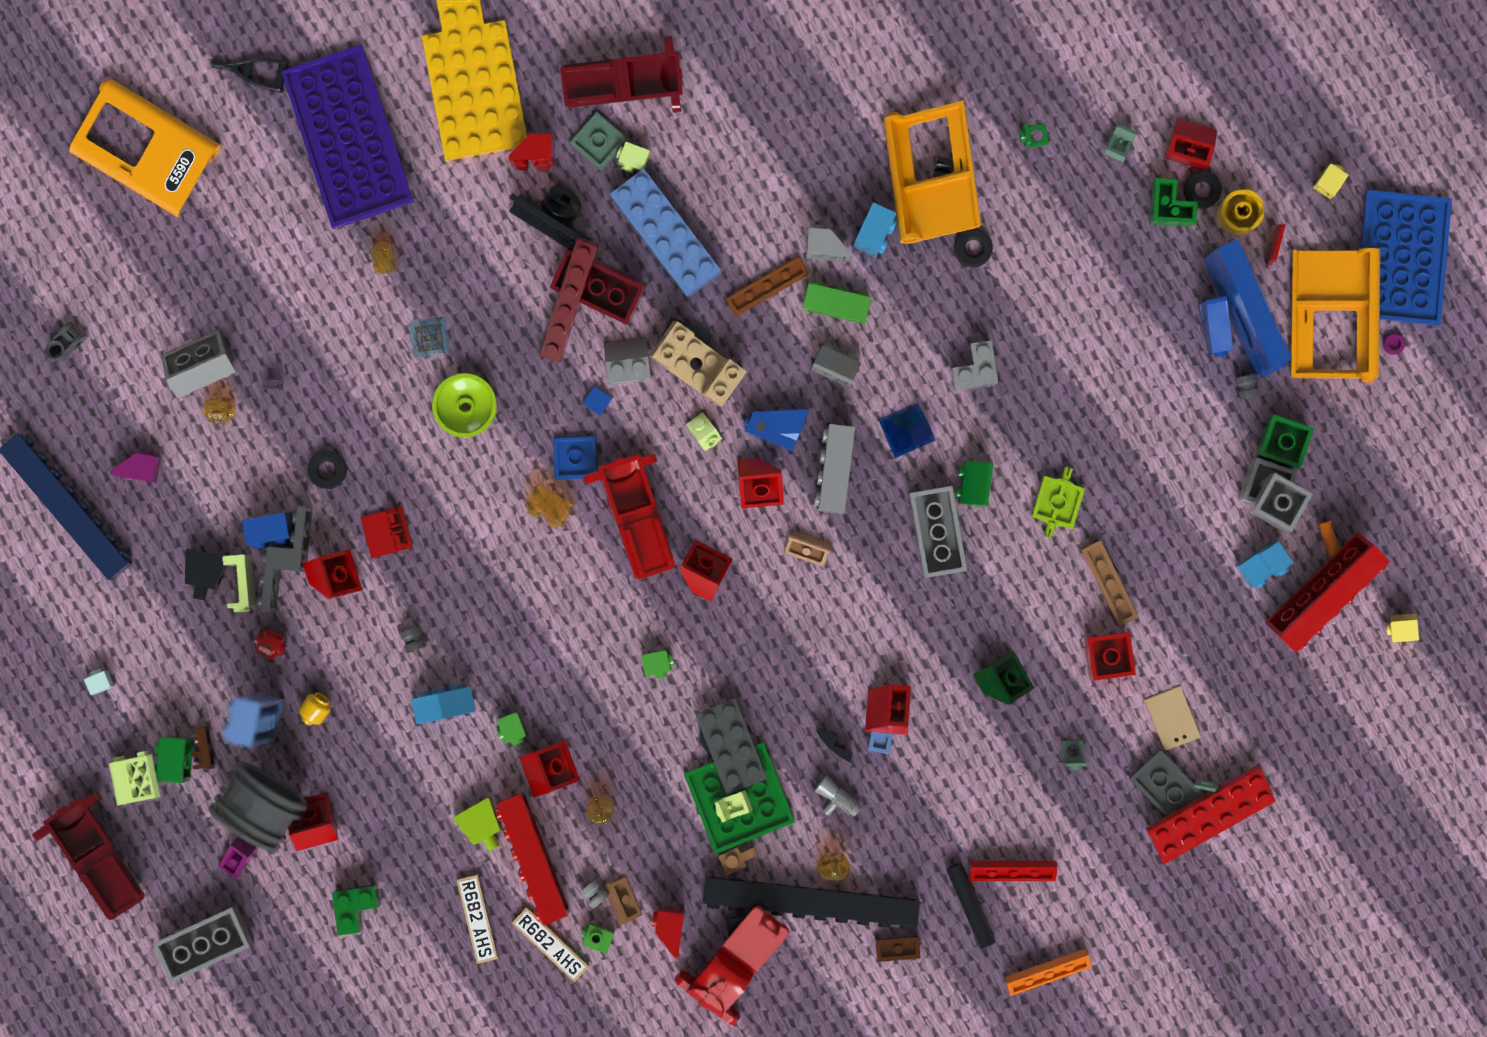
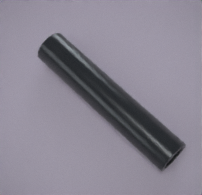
M962 863L946 868L980 949L991 946L995 943V939Z

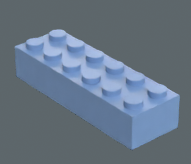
M644 169L610 193L613 202L687 299L721 274V269Z
M263 694L234 698V701L230 702L228 714L231 715L230 721L225 724L223 736H226L225 742L255 747L275 741L284 699Z

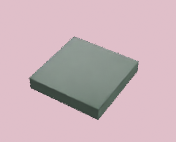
M596 111L569 144L602 171L618 153L620 146H624L629 138Z

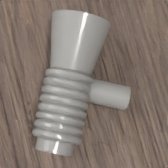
M827 774L814 790V792L831 800L823 809L824 814L830 816L837 806L847 815H852L853 817L861 809L859 801L847 794L842 788H839Z

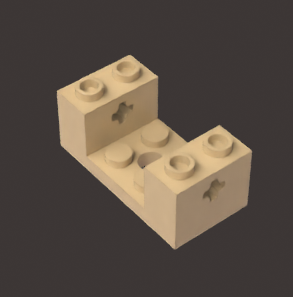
M673 321L649 354V357L708 400L722 407L747 371L732 360L725 359L696 338L695 334L681 323ZM695 357L701 360V367L698 370H693L690 366V361Z

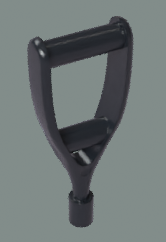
M256 58L228 64L212 59L211 68L227 69L246 82L261 89L278 93L284 92V79L281 71L286 70L287 66H289V63L286 61ZM253 63L279 64L274 87L250 80ZM244 66L243 73L241 74L239 68Z

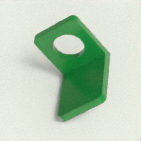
M1028 122L1023 124L1022 130H1019L1020 142H1024L1025 148L1049 144L1045 124L1028 126ZM1033 130H1040L1043 133L1041 141L1034 142L1031 139V132Z

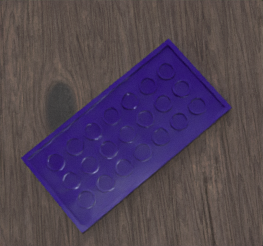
M362 44L281 71L332 229L414 203Z

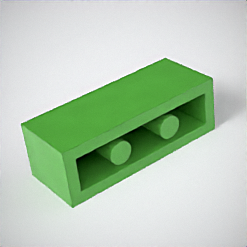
M813 281V284H808L803 306L804 311L865 324L871 297L867 296L868 293L855 290V293L846 292L847 288L841 286H834L833 289L825 287L826 283Z

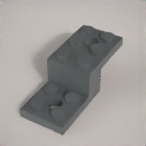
M297 506V510L293 512V523H296L295 532L291 533L290 539L293 549L267 547V551L263 552L262 562L265 564V572L261 573L260 585H263V593L259 594L258 606L261 607L262 612H277L281 570L305 572L302 563L308 561L313 508Z

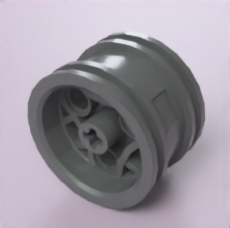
M239 761L236 764L237 770H233L230 773L232 780L222 794H217L214 797L215 803H211L208 806V811L223 826L242 839L261 849L277 853L280 849L279 843H284L286 840V830L293 820L300 819L302 816L301 811H305L308 804L296 791L270 773L250 763Z

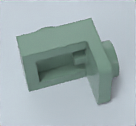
M1118 124L1104 154L1124 162L1137 135V131Z

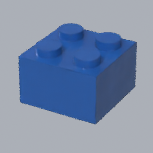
M284 512L242 520L246 546L262 550L270 547L269 544L274 543V546L291 544V533L295 532L292 514Z

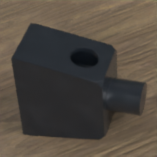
M186 549L185 584L195 586L194 599L205 601L208 588L219 589L228 566L223 565V556Z

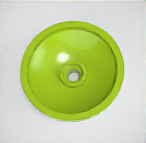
M467 373L456 374L445 379L436 389L432 401V411L438 425L445 432L460 438L474 437L484 432L493 422L497 410L496 397L490 385L482 378ZM469 403V410L464 411L462 405Z

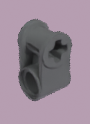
M68 322L46 345L45 353L55 362H62L86 340L87 336L85 334L81 335L73 327V323ZM60 346L61 354L54 357V348Z

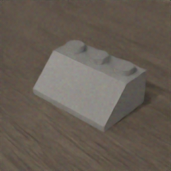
M220 330L161 355L165 379L177 398L188 395L192 391L208 386L217 380L229 377L236 372L234 362Z

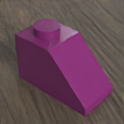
M143 450L142 454L135 453L110 471V475L157 483L161 458L155 456L156 452Z
M238 836L228 848L218 867L236 879L259 847Z

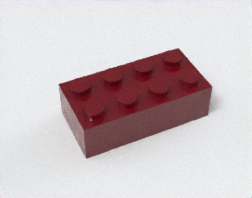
M573 247L566 249L550 285L551 289L559 293L574 250ZM595 258L580 303L627 325L631 322L648 283Z

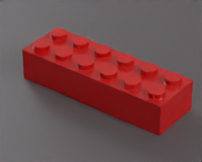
M1357 532L1265 624L1297 653L1305 648L1308 641L1316 634H1319L1331 619L1337 617L1339 611L1346 604L1351 603L1355 596L1362 589L1366 588L1377 574L1383 572L1390 561L1373 543Z
M521 792L499 801L495 812L498 820H503L505 825L503 833L506 840H510L513 846L510 849L514 861L518 860L520 864L518 872L522 882L526 881L528 885L526 893L529 901H534L536 906L534 914L537 922L541 921L542 925L545 926L568 917L570 913L569 907L525 793Z

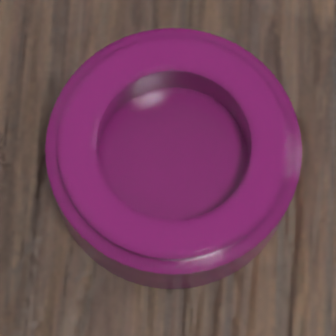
M1397 333L1389 334L1383 340V349L1390 355L1399 354L1405 347V341Z

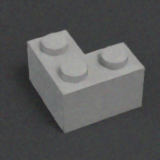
M992 340L971 343L969 345L971 365L951 369L954 391L992 386L998 383Z

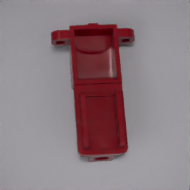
M672 36L664 37L665 53L563 65L560 71L565 106L575 108L671 97L673 113L681 112L679 96L683 95L681 82L682 68L679 65L678 51L674 52Z
M97 791L84 800L78 798L68 806H63L57 810V813L43 821L44 826L31 835L37 842L51 834L108 920H113L140 903L145 898V893L112 846L109 836L90 810L91 806L102 799Z

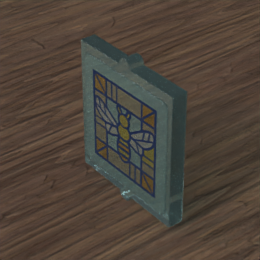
M446 318L408 323L411 338L409 342L412 346L413 358L450 353L448 340L450 334L447 332Z

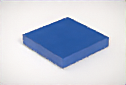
M596 436L553 437L555 480L584 479L583 476L597 472Z

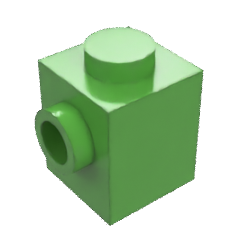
M667 650L641 655L645 676L654 675L655 679L666 677L667 672L671 671L670 667L674 666L672 653L668 654Z
M519 712L497 719L499 725L497 733L501 741L504 740L505 744L511 742L512 746L524 742L523 737H526L527 733Z
M591 922L589 927L585 926L580 937L584 939L582 945L607 954L615 931Z

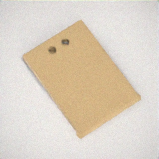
M1181 685L1144 699L1164 751L1201 738Z

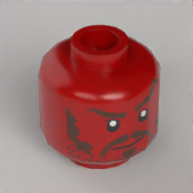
M267 628L264 631L260 630L253 643L256 646L255 650L257 653L271 660L275 659L277 655L282 656L287 647L284 644L285 636L271 628Z

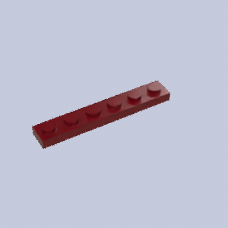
M580 237L576 240L540 356L558 363L561 362L599 247L598 244Z

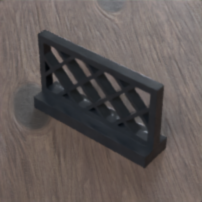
M512 193L509 197L513 205L509 213L566 249L574 248L579 237L590 242L592 241L590 237L571 225L561 224L542 212L541 206L522 194L517 196Z

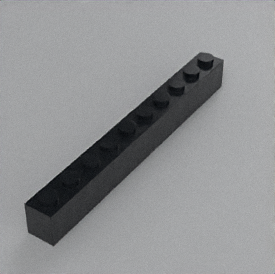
M706 876L703 904H707V908L711 909L728 906V910L741 911V908L750 909L751 911L755 906L760 905L765 911H771V915L784 916V913H792L794 918H805V915L814 916V920L826 921L828 917L835 918V922L848 923V920H855L858 925L868 926L869 922L878 923V927L883 928L899 925V929L912 930V927H918L920 908L919 899Z

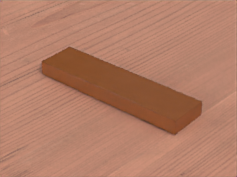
M797 256L725 299L735 317L805 278L809 275V272L800 257Z

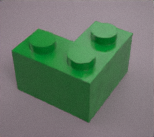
M1155 178L1152 182L1150 225L1193 227L1197 223L1198 202L1176 201L1177 179Z
M378 884L332 892L338 936L360 933L363 930L360 910L381 906Z

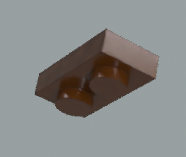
M919 936L875 939L877 962L921 959Z

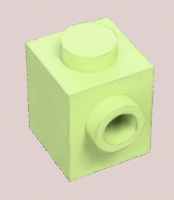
M625 142L624 147L620 146L616 158L619 159L618 162L622 166V170L629 173L634 171L640 172L646 167L650 157V150Z

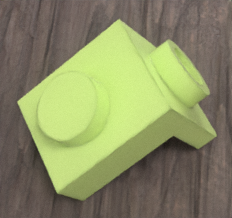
M703 412L686 424L704 451L714 447L722 439Z
M745 790L715 802L716 813L722 822L753 811Z

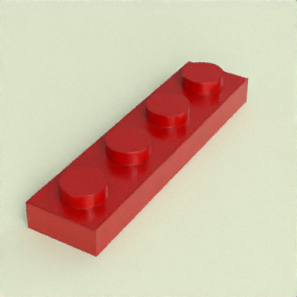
M971 861L970 881H1056L1057 861Z

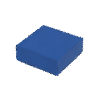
M594 386L582 404L601 416L612 398Z

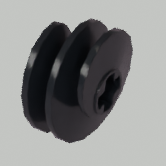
M555 185L551 187L550 192L545 195L540 204L542 212L561 224L572 223L581 211L579 198L575 193L563 186Z

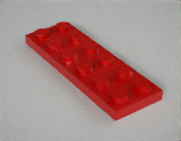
M1256 765L1219 786L1215 792L1210 791L1145 829L1161 861L1166 864L1276 802L1261 768Z

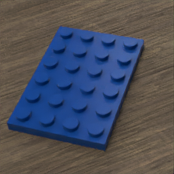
M1375 190L1365 191L1360 249H1380V320L1433 326L1441 325L1452 198ZM1354 311V317L1357 318V313Z

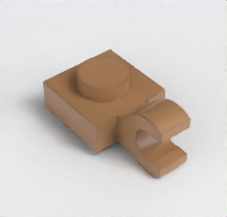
M754 846L742 852L736 847L718 855L728 876L747 867L745 860L757 856L758 853Z

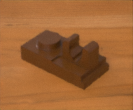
M208 726L198 727L194 733V741L196 745H199L201 751L191 753V757L197 756L202 758V761L198 765H193V769L215 768L209 728Z

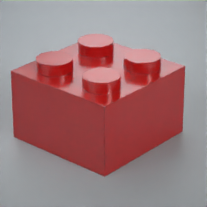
M1130 632L1084 638L1091 681L1136 675Z

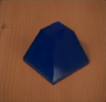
M918 403L878 419L894 458H898L936 441Z

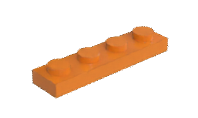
M1086 949L1060 958H1055L1041 965H1035L1021 972L1012 973L1005 977L1010 996L1092 967Z

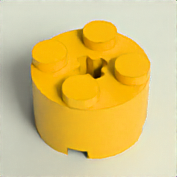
M1247 189L1231 192L1221 201L1217 210L1219 224L1226 232L1233 235H1244L1251 232L1262 222L1264 217L1262 199L1257 193ZM1239 209L1243 210V215L1241 216L1238 214Z

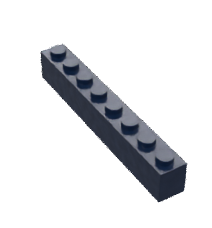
M17 433L0 447V453L107 580L113 581L132 565L129 560L131 558L130 554L124 548L120 550L115 544L117 539L110 532L106 533L102 529L104 525L97 516H91L88 512L89 506L82 499L79 501L74 496L76 493L74 488L69 483L65 485L60 479L62 474L55 467L51 468L46 463L49 460L42 451L37 452L33 447L34 441L27 434L24 436Z

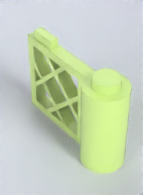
M148 751L139 752L136 758L125 759V755L112 758V763H108L117 805L160 797L152 754L148 755ZM140 775L144 778L143 782L139 780ZM148 784L150 785L151 792L147 789ZM136 786H137L138 789L140 790L138 795H137Z

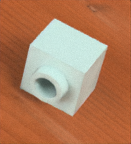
M101 668L90 672V677L84 679L90 695H96L115 686L109 671H102Z

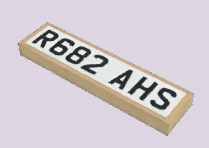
M478 874L457 879L477 964L498 959Z
M528 907L512 922L522 934L573 982L589 967L547 925L543 926L541 921L537 922L535 914Z

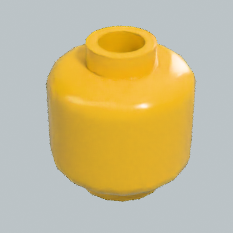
M321 693L307 695L299 708V713L302 716L301 720L307 725L322 724L331 710L329 699Z

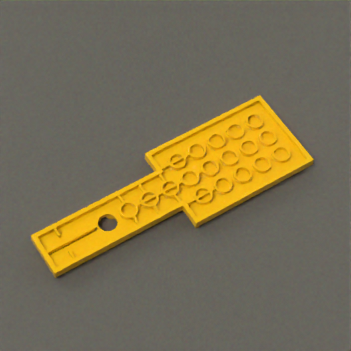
M436 0L442 32L423 35L422 41L445 161L516 148L527 137L506 21L502 20L484 24L480 0Z

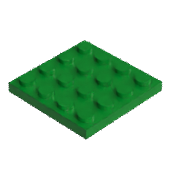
M764 742L754 747L767 779L730 794L726 793L714 762L684 773L715 854L795 823ZM745 790L753 811L722 822L716 813L715 802Z

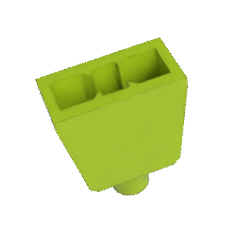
M491 797L453 817L455 823L473 845L483 841L488 851L500 846L494 834L502 828Z

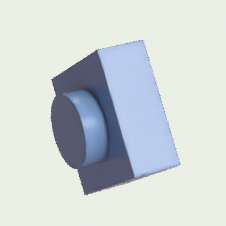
M871 732L868 750L889 754L893 734Z

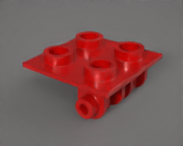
M402 506L360 517L371 559L413 548Z

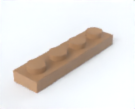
M1101 540L1081 549L1118 627L1139 618Z

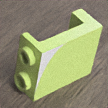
M252 555L223 556V565H237L239 603L227 604V608H233V612L251 611L250 607H256Z

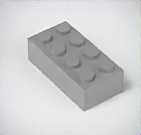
M829 424L828 429L824 428L822 443H826L825 450H821L819 464H823V471L818 472L817 485H821L820 493L816 492L814 506L818 507L819 512L845 513L855 427Z
M953 486L909 493L923 578L967 571Z
M237 905L153 943L170 983L254 945Z

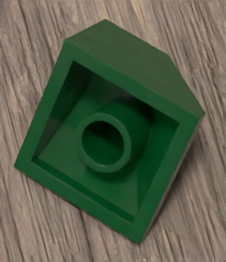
M1014 651L972 674L983 694L1006 705L1012 704L1034 689Z

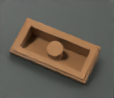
M792 529L784 553L824 567L832 543Z
M626 876L603 885L604 890L609 895L608 900L619 925L626 924L642 916Z

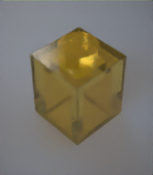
M387 242L375 243V247L370 248L374 273L382 275L397 272L398 268L393 246L387 244Z

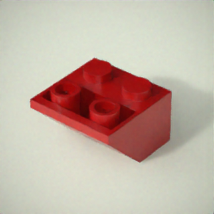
M1176 117L1164 159L1205 171L1210 165L1214 152L1217 129Z
M552 134L528 135L509 154L511 166L516 167V170L525 171L528 170V160H531L533 167H537V170L546 171L550 170V167H555V141Z
M889 684L869 689L865 732L908 735L911 686Z

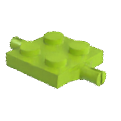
M1064 467L1062 478L1060 479L1043 476L1031 517L1042 520L1047 524L1044 537L1052 539L1055 527L1062 526L1071 530L1074 527L1085 488L1070 482L1072 468Z

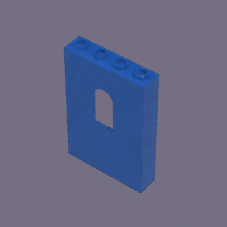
M1237 239L1217 248L1205 257L1203 262L1219 297H1227L1230 322L1253 373L1256 375L1261 374L1264 377L1288 366L1286 362L1292 358L1239 240Z

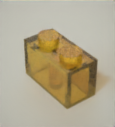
M539 484L535 486L525 504V507L529 508L527 513L536 518H539L540 515L547 519L546 523L556 529L558 526L564 527L576 506Z

